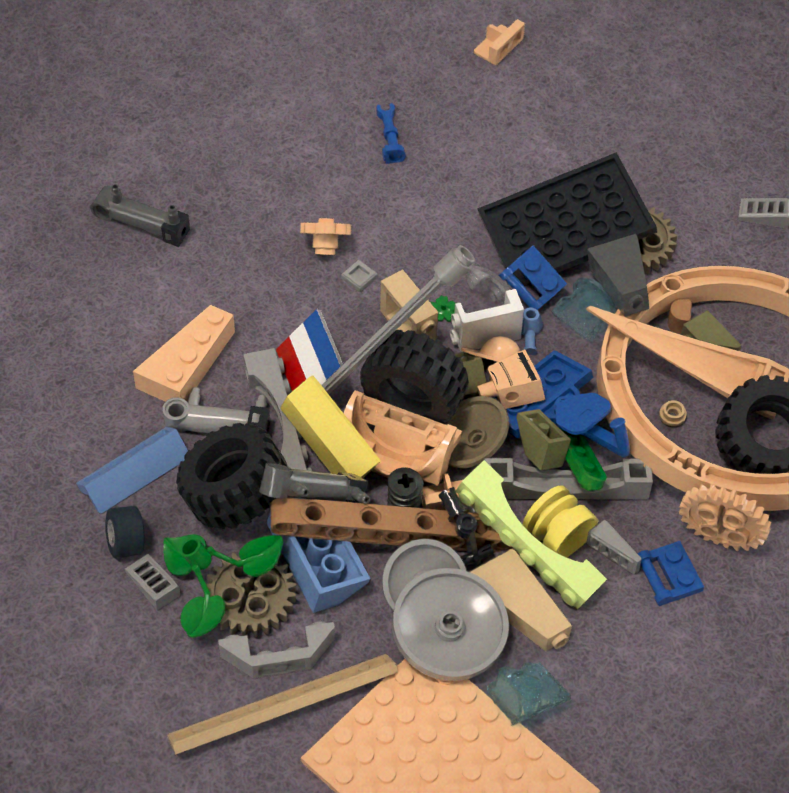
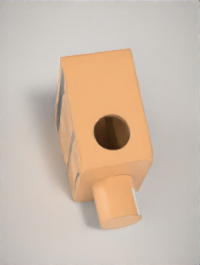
M522 350L489 366L487 370L490 382L477 386L479 396L497 397L505 409L545 400L541 379L526 350Z

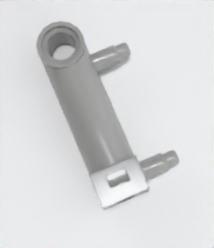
M198 387L192 388L188 403L184 399L177 397L168 399L162 407L165 427L175 428L178 433L185 431L216 432L220 430V427L226 425L231 427L235 423L253 424L263 428L268 433L270 409L266 408L267 397L265 395L258 396L256 406H251L250 411L199 405L200 389Z

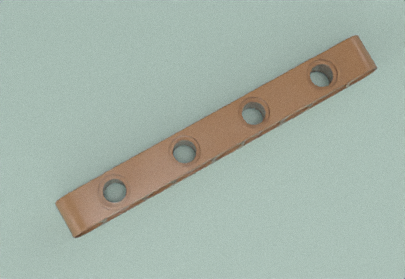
M278 498L271 502V531L277 535L399 546L418 539H432L448 545L453 550L467 551L466 540L457 535L455 531L456 521L449 522L447 510L295 498ZM468 513L473 515L478 523L476 529L478 533L475 532L477 549L488 543L494 552H501L500 550L505 549L509 551L513 548L506 545L491 526L484 524L479 518L478 513Z

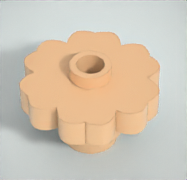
M319 218L318 223H301L300 233L313 234L315 254L335 255V249H338V235H351V224H336L334 219Z

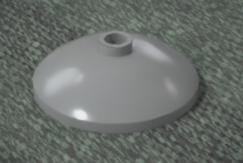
M418 539L399 547L388 559L382 576L383 593L390 608L394 611L397 599L405 586L414 578L427 571L440 568H454L466 571L460 556L448 545L432 539Z

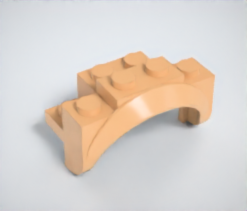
M356 390L350 397L344 411V415L381 460L371 471L387 478L395 469L406 467L417 471L423 481L438 485L443 478V474L447 472L451 453L460 441L462 431L457 429V427L449 424L445 425L368 397ZM367 423L375 425L374 433L371 431Z

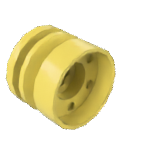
M558 485L543 494L532 505L523 519V526L538 541H543L546 547L568 558L587 542L588 532L598 524V519L584 505L577 506V498L574 495H570L569 490L564 485Z

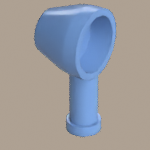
M526 308L523 314L521 334L525 335L524 350H526L528 355L537 354L535 336L543 328L542 318L535 308Z

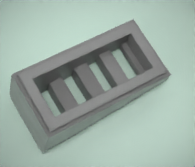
M741 198L738 220L788 229L789 199ZM748 206L752 207V213H747ZM758 208L762 209V213H757Z
M602 521L588 532L586 544L634 575L639 572L642 558L607 521Z
M149 554L125 568V572L157 611L181 596L177 583ZM146 563L150 566L139 574L135 572V570ZM152 571L155 572V574H153L152 576H150V577L147 578L146 580H143V579H142L143 577H145L146 575H148V574L151 573ZM160 578L159 582L155 583L151 587L149 586L150 583ZM163 585L166 586L164 589H162V590L159 591L158 593H155V591H156L157 589H159L160 587H162Z

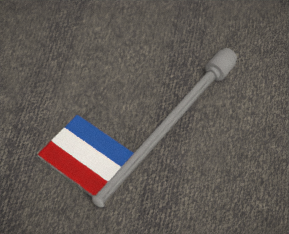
M462 245L452 248L434 265V278L344 364L322 312L316 309L276 349L278 357L283 360L285 375L291 390L294 391L306 379L314 375L325 391L330 394L440 287L446 285L453 287L472 269V264L475 262L472 253Z

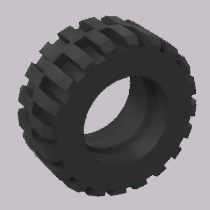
M396 330L367 357L360 371V381L366 396L446 424L454 417L469 386L466 367H463L460 357H456L455 352L443 346L441 341L433 340L424 333L421 335L417 334L412 330H407L406 332Z
M768 375L760 376L757 382L751 378L745 381L743 386H738L733 390L718 415L716 422L718 426L715 429V438L720 439L717 444L720 453H726L724 461L728 466L733 464L736 467V471L756 474L789 473V447L774 450L761 446L752 438L746 425L748 415L756 411L774 412L783 417L789 424V383L784 381L783 376L777 375L773 380H770Z
M235 423L231 427L226 425L220 427V430L216 432L211 431L206 434V438L203 440L199 439L194 444V448L187 451L184 455L185 460L181 461L178 467L176 478L177 490L198 521H201L202 524L216 529L228 527L233 529L237 528L239 524L243 523L246 525L251 523L253 518L264 515L265 510L271 507V502L276 499L259 492L266 463H274L288 467L287 462L266 430L248 423L245 425Z

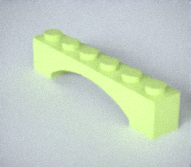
M484 460L456 489L460 500L465 505L471 506L479 514L481 521L487 526H491L506 545L512 546L520 554L525 564L532 566L540 573L541 579L547 585L553 586L561 594V598L566 604L579 609L607 579L587 559L582 563L566 558L549 549L531 535L517 519L505 498L501 486L504 479Z

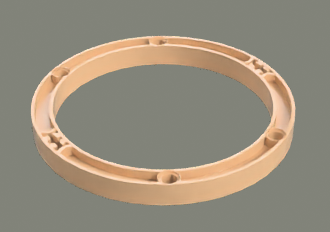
M708 266L681 270L648 283L647 291L650 309L626 316V318L647 324L662 313L669 311L674 301L687 299L691 300L692 303L716 300L749 303L777 311L789 317V279L761 270L735 266ZM619 309L616 311L615 314L625 317ZM608 325L597 364L598 395L606 398L611 404V411L606 416L609 424L616 418L625 419V427L631 449L630 454L636 459H640L644 463V467L647 465L651 468L652 473L683 492H691L692 487L699 489L700 485H704L709 489L710 485L713 484L719 490L722 486H725L728 492L736 489L737 495H747L746 500H756L755 507H763L764 511L788 510L789 473L756 474L736 471L709 463L678 447L654 427L638 406L627 380L625 356L632 338Z

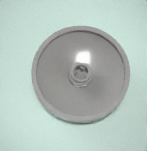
M440 568L417 576L405 586L395 604L392 616V631L399 651L414 668L436 679L459 681L483 673L496 662L506 644L509 621L501 597L484 579L465 570Z

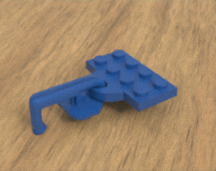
M556 350L534 366L542 382L545 400L506 409L509 416L508 433L516 438L521 436L516 418L517 413L540 409L556 426L573 435L582 434L623 458L628 457L631 449L625 427V419L616 418L610 422V428L614 430L615 435L596 425L610 413V402L596 393L580 394L579 389L593 379L592 370Z

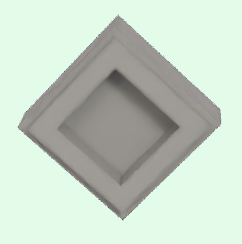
M360 260L356 261L341 274V279L358 292H362L377 278V273Z

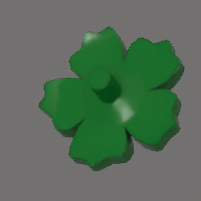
M443 295L436 299V303L430 301L438 311V321L443 322L445 318L450 323L451 314H454L456 303L454 301L448 302V297Z

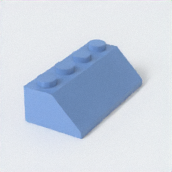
M270 509V513H269V516H268V519H267V525H268L270 531H271V509ZM278 535L282 536L284 541L281 552L313 613L338 606L370 582V577L351 542Z

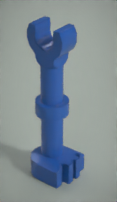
M390 103V109L384 111L381 109V105H377L376 113L384 123L385 129L383 134L384 138L388 141V145H384V148H382L383 160L386 164L402 162L406 154L404 147L398 144V130L393 124L392 118L395 115V106L393 103Z

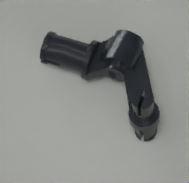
M448 488V493L447 490H444L438 497L449 514V522L456 521L455 531L457 535L466 540L467 554L460 556L465 566L470 564L477 565L481 559L494 554L493 548L488 543L477 549L475 540L477 520L473 515L468 514V508L463 507L455 488Z

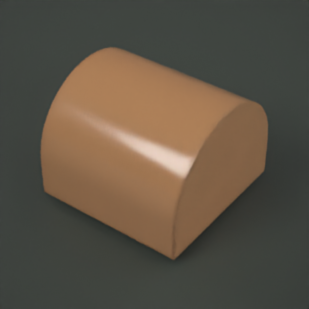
M679 299L671 304L667 325L672 332L681 334L683 324L690 321L691 300Z

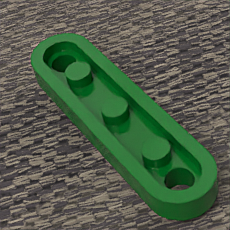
M561 429L571 439L565 459L580 486L587 491L601 490L607 475L584 435H573Z

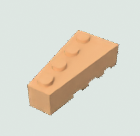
M212 305L207 307L133 371L135 388L165 402L168 399L177 397L187 401L192 388L199 385L235 333L234 315Z

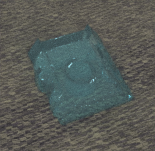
M582 277L578 278L573 284V292L567 297H562L551 312L583 338L591 341L608 324L588 312L586 308L593 306L614 314L619 308L600 283L593 278Z
M531 662L524 663L520 670L509 666L501 667L496 680L487 685L488 696L511 721V726L571 700V694L540 662L536 664Z

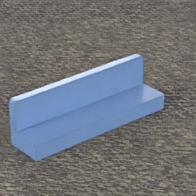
M165 427L76 484L82 493L89 496L97 512L103 513L179 465L181 461L185 460L184 455L188 450L177 429Z

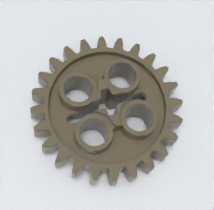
M654 207L649 210V213L657 226V233L638 240L643 268L646 274H649L651 267L659 271L660 264L666 266L668 259L672 260L673 252H675L677 245V234H674L675 226H670V219L663 220V212L657 215L654 214Z
M232 553L233 559L241 560L235 553ZM278 558L274 567L266 574L258 576L255 583V577L248 576L245 579L237 578L240 575H247L243 570V566L237 567L222 560V568L214 565V575H207V582L209 584L206 585L210 591V597L219 595L225 602V612L220 621V629L224 630L230 626L231 635H234L237 630H241L242 636L247 635L248 631H252L253 636L256 638L258 630L261 629L268 635V626L270 625L275 629H279L278 619L287 622L286 612L293 613L292 603L296 602V583H292L293 573H288L287 565L279 566ZM267 584L274 585L272 588H264L263 586ZM230 598H234L237 600L232 603L226 602V600ZM246 603V608L244 612L240 614L241 610L243 609ZM254 608H262V609H263V610L260 611V612H253V611H252Z

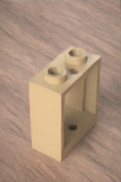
M404 270L381 280L380 311L388 321L420 291ZM427 300L397 330H403V332L412 330L420 335L424 333L429 335V338L436 340L438 311Z

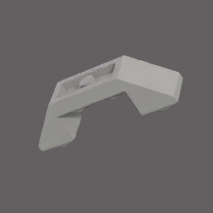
M315 622L310 626H305L307 647L294 646L279 652L263 651L253 656H250L247 635H230L225 639L218 640L220 657L252 678L310 670L335 640L334 622Z

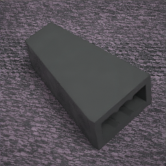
M636 234L587 249L590 271L625 317L650 309L645 273Z

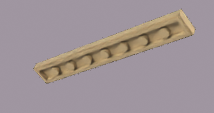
M387 654L378 656L169 733L167 735L174 753L179 754L397 673L396 663Z

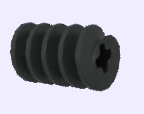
M406 467L392 471L388 477L387 506L422 508L423 480L421 475L417 471Z

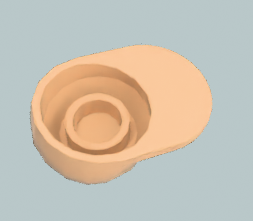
M497 336L487 340L480 350L462 347L461 351L499 362L520 352V348L512 339Z

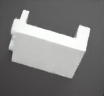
M516 289L505 292V302L502 306L465 313L461 303H456L454 314H451L453 329L450 330V337L453 345L458 344L460 352H463L461 351L462 347L471 349L482 348L483 344L492 337L502 336L513 341L521 339L524 308Z

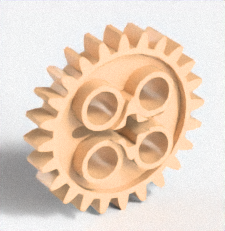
M713 484L710 485L709 489L704 485H700L699 489L692 487L691 492L686 491L679 506L681 508L679 514L683 516L681 521L688 523L687 529H695L694 535H703V540H712L714 544H723L725 548L732 546L736 551H739L740 546L746 551H749L750 546L757 549L758 545H763L764 541L767 540L771 529V522L768 521L769 515L763 513V507H755L756 500H746L747 495H737L736 489L728 492L725 486H722L720 490Z

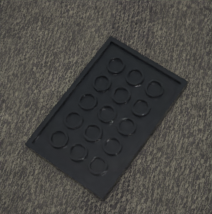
M617 152L478 208L479 216L505 269L531 246H534L556 272L559 273L588 261V248L636 234L638 240L657 233V226ZM518 269L513 273L524 286L531 284Z

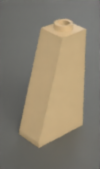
M514 548L471 571V573L489 583L499 594L505 605L509 623L543 650L547 651L553 647L559 649L569 641L572 625Z

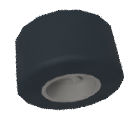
M137 506L109 508L105 518V531L111 555L114 558L141 555L144 550L145 533L140 510Z

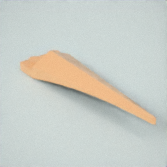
M593 306L586 308L591 314L726 398L730 397L736 387L743 386L744 382L751 378L757 382L760 376L768 375L770 380H773L777 375L783 376L784 381L788 382L789 369L768 358L679 335ZM756 411V413L770 419L775 418L776 413L771 411Z

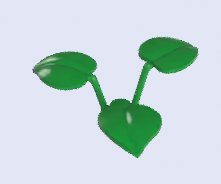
M193 534L177 538H164V560L170 573L174 576H185L193 570L204 591V597L199 596L190 600L184 606L181 613V625L189 638L199 637L213 630L219 624L225 612L224 599L219 595L210 597V591L200 570L209 567L212 561L211 556L213 555L237 567L243 566V570L248 576H261L269 572L277 563L284 542L282 536L270 535L249 541L240 549L239 557L241 560L239 561L215 551L211 546L207 548L205 539L199 535Z

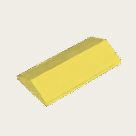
M314 375L306 379L284 400L280 409L331 474L338 475V472L356 474L364 478L381 462Z

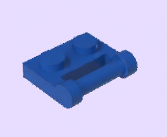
M531 246L498 275L512 289H516L520 298L529 308L537 310L567 285L534 246ZM517 269L540 293L541 297L538 300L531 295L513 274Z
M680 541L651 551L643 550L637 553L642 558L640 566L656 594L654 599L658 606L704 590V585ZM658 561L672 590L665 589L652 562Z

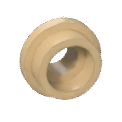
M671 400L661 407L659 416L666 425L679 426L684 423L687 413L682 403ZM669 413H675L677 416H672Z

